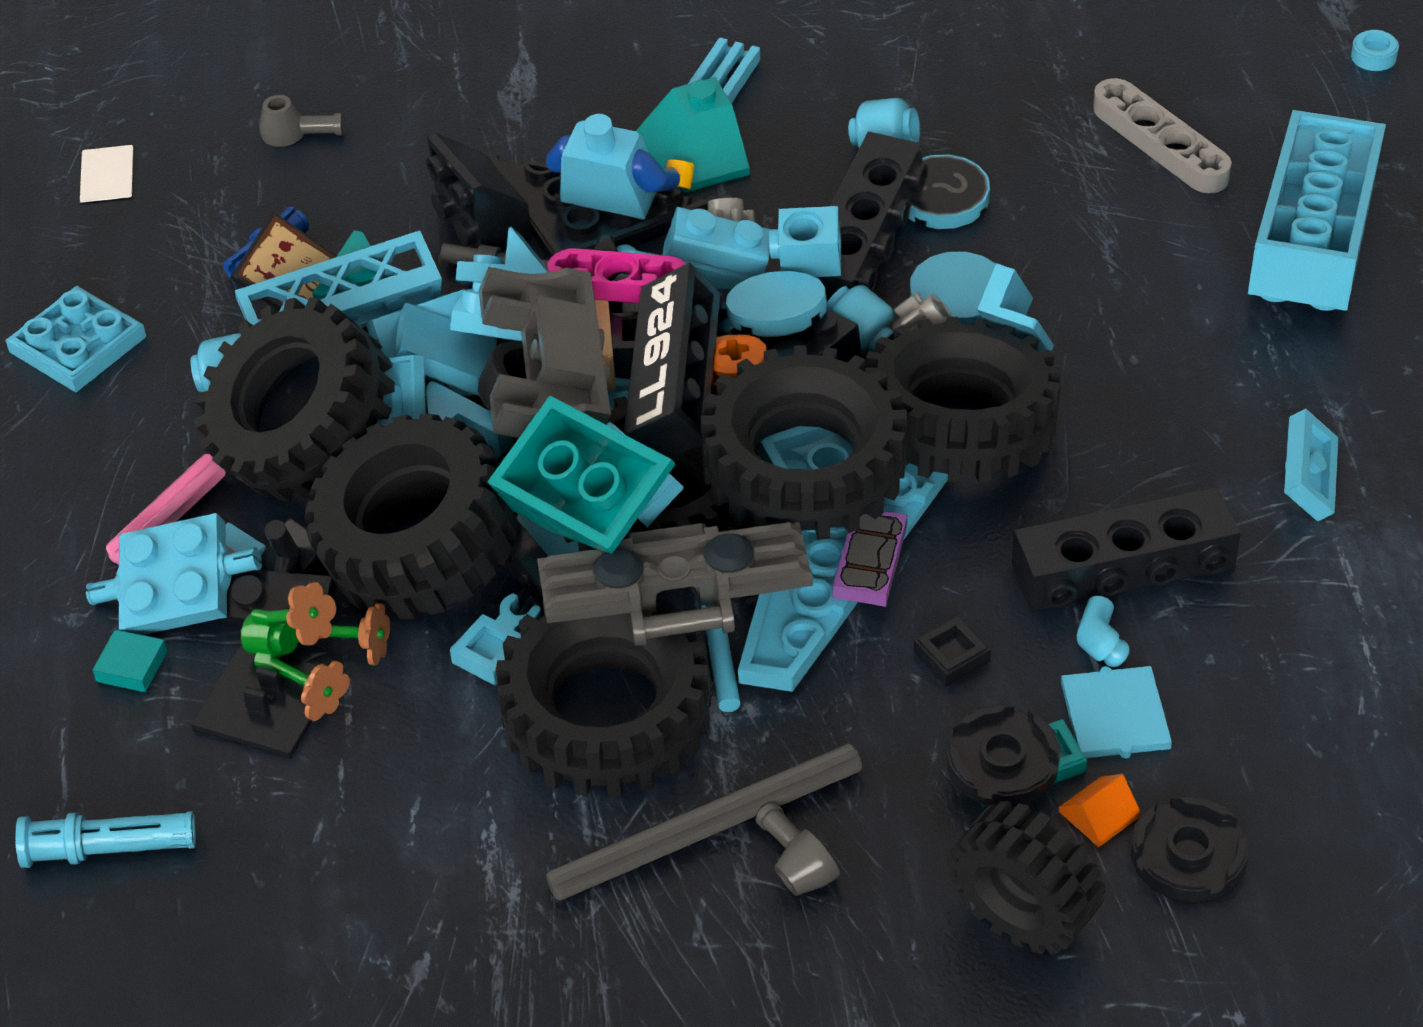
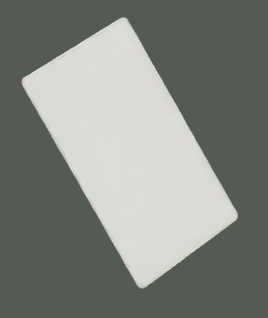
M133 145L82 151L81 203L130 198L132 196Z

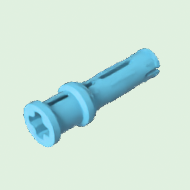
M193 811L178 814L85 820L84 815H79L75 812L68 813L65 819L31 821L29 816H20L16 823V853L21 868H30L35 861L67 859L72 865L80 864L81 861L87 859V855L186 847L191 849L196 846V823Z

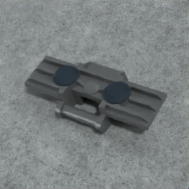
M799 522L718 532L717 526L706 528L705 523L628 533V539H623L613 554L594 549L551 555L537 559L547 623L629 613L635 646L646 645V639L720 628H722L723 634L735 632L730 598L813 586V578ZM694 587L697 591L700 605L706 606V608L651 616V612H657V593H661L664 590Z

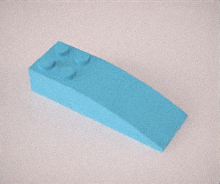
M1292 110L1255 244L1248 294L1261 296L1263 299L1271 302L1286 300L1310 304L1319 310L1339 309L1347 311L1386 124Z

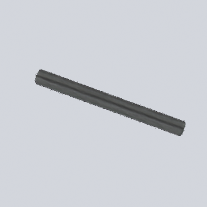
M845 744L555 868L546 874L550 890L557 900L566 899L756 817L759 810L768 803L775 802L781 806L858 773L862 769L859 754L852 744Z

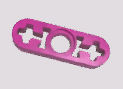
M572 248L562 250L553 255L548 262L547 268L548 272L564 268L591 272L595 300L639 303L642 286L685 265V262L674 256ZM616 273H630V276L623 280H607L608 277Z

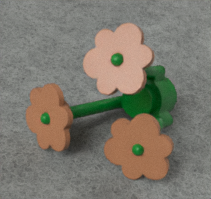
M312 582L307 586H295L290 590L288 596L290 609L274 611L254 609L243 623L241 642L246 652L256 655L254 659L256 667L260 666L278 671L281 675L304 686L301 701L306 704L305 716L311 721H317L324 713L332 714L337 709L339 698L346 693L349 687L350 678L347 674L343 673V664L339 661H332L328 666L319 664L308 675L278 658L292 653L298 644V640L301 644L309 646L315 644L319 638H358L360 647L367 649L369 665H378L380 658H384L387 652L386 641L390 633V620L385 615L384 604L376 603L375 607L368 608L366 617L361 619L359 626L331 625L330 620L334 618L336 613L334 599L327 594L323 595L322 586L317 582Z

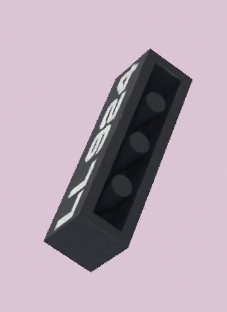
M690 262L641 287L624 424V434L670 459L702 444L701 416H704V400L707 393L711 394L720 292Z

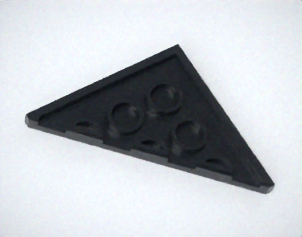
M490 153L485 155L527 201L532 236L549 260L553 255L565 249L593 250L597 245L598 238L603 234L612 235L616 239V247L620 245H630L632 247L668 234L677 207L708 211V201L719 199V197L709 196V198L704 200L684 196L683 190L678 189L661 191L656 193L645 219H639L561 202V172L555 173L549 170L546 164L524 160V165L500 161L499 155Z

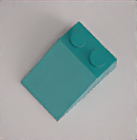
M549 396L487 483L519 515L554 534L613 554L671 472L675 463L672 459Z

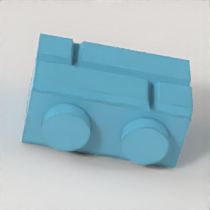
M677 207L664 243L663 256L680 258L685 264L690 262L716 289H733L737 284L750 277L764 274L770 254V229L761 227L750 220L735 221L714 216L704 209L689 210Z

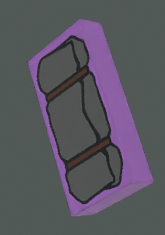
M884 511L877 519H873L866 513L860 516V529L847 533L833 583V598L886 607L907 529V515Z

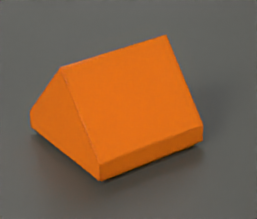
M1123 774L1101 776L1059 806V812L1098 848L1140 818L1141 811Z

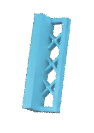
M416 231L235 290V296L244 319L255 325L262 319L258 320L251 304L252 301L267 296L282 301L284 303L279 312L284 311L285 300L290 298H296L306 306L308 300L298 296L304 284L316 281L330 287L326 297L320 300L327 306L330 304L334 305L363 328L366 327L365 323L370 320L402 310L405 302L415 306L441 297L442 278L421 231ZM415 249L422 264L421 267L409 271H403L390 265L396 254ZM359 266L377 272L373 281L363 286H357L344 281L348 271Z

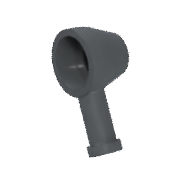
M274 95L263 102L259 119V130L261 138L266 144L274 147H284L298 142L304 134L335 133L336 136L344 135L345 117L343 113L302 116L289 97Z
M768 803L759 810L756 816V823L764 831H769L786 848L774 868L782 882L794 895L797 896L822 888L840 876L837 864L822 843L807 829L800 831L784 815V810L777 803Z

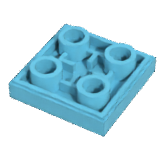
M75 286L35 318L27 321L21 329L6 339V343L10 353L72 391L78 392L147 336L142 323L84 289Z
M405 302L399 315L395 357L407 355L424 356V378L430 377L444 382L452 391L462 396H473L474 394L480 396L477 391L479 378L491 352L497 347V337L450 330V319Z

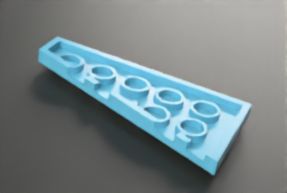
M910 463L906 465L905 477L900 479L899 494L895 501L884 498V511L907 515V529L904 539L947 482L948 474L933 472L929 478L917 475V466ZM843 525L830 528V539L818 540L816 532L801 531L813 578V586L759 594L738 668L739 684L793 692L858 603L833 598V583L848 533Z

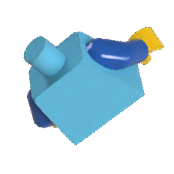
M594 114L585 121L578 122L572 134L562 136L546 157V165L549 170L555 173L561 172V202L639 219H645L657 192L673 190L676 187L691 189L695 164L681 160H667L666 167H662L648 152L641 134L636 131L613 127L611 119L604 114Z

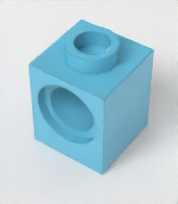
M838 206L779 209L778 229H770L769 246L771 259H780L781 271L807 273L813 277L841 276V232Z

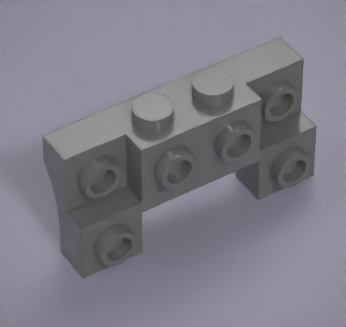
M488 267L479 288L482 324L521 332L527 378L499 374L490 394L493 433L519 438L549 396L607 425L611 416L607 389L610 369L603 362L602 350L605 336L603 329L598 327L591 272L564 268L542 274H527Z

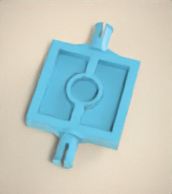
M217 513L119 534V567L115 578L88 583L86 585L88 590L86 591V596L91 605L118 600L119 630L139 635L226 618L227 590L232 575L260 570L262 568L260 563L262 558L256 547L229 553L226 547L225 521Z

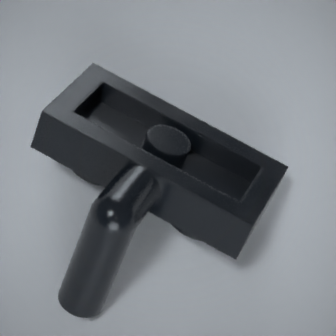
M273 520L266 525L265 535L277 553L274 571L252 570L233 574L227 590V617L220 620L224 625L243 626L245 619L254 609L268 611L290 609L288 601L290 590L295 586H307L312 582H317L322 586L323 595L327 594L334 599L337 585L331 576L295 573L299 548L285 524L280 520Z

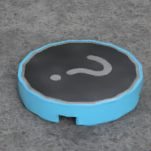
M949 154L923 157V164L928 166V176L923 191L921 193L915 192L911 200L909 219L915 222L916 217L926 221V227L952 229L972 223L979 218L980 211L985 207L987 208L990 202L989 178L983 169L966 158Z

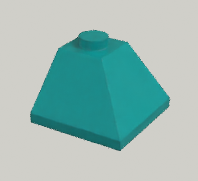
M716 77L672 88L636 130V132L642 135L648 152L662 167H666L667 160H681L695 164L691 189L675 188L683 190L684 193L750 175V166L733 106Z

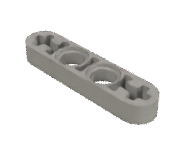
M1112 78L1103 80L1096 85L1093 110L1099 119L1196 191L1207 194L1223 191L1228 186L1232 163L1230 157L1224 151L1128 81ZM1146 120L1152 121L1156 123V125L1141 126L1135 124L1134 122ZM1181 144L1188 148L1185 150H1174L1166 145Z

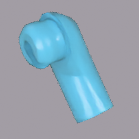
M1093 596L1087 602L1078 627L1077 642L1096 661L1103 660L1109 667H1118L1128 657L1129 645L1126 641L1120 639L1119 633L1109 625L1114 611L1113 603L1105 597Z

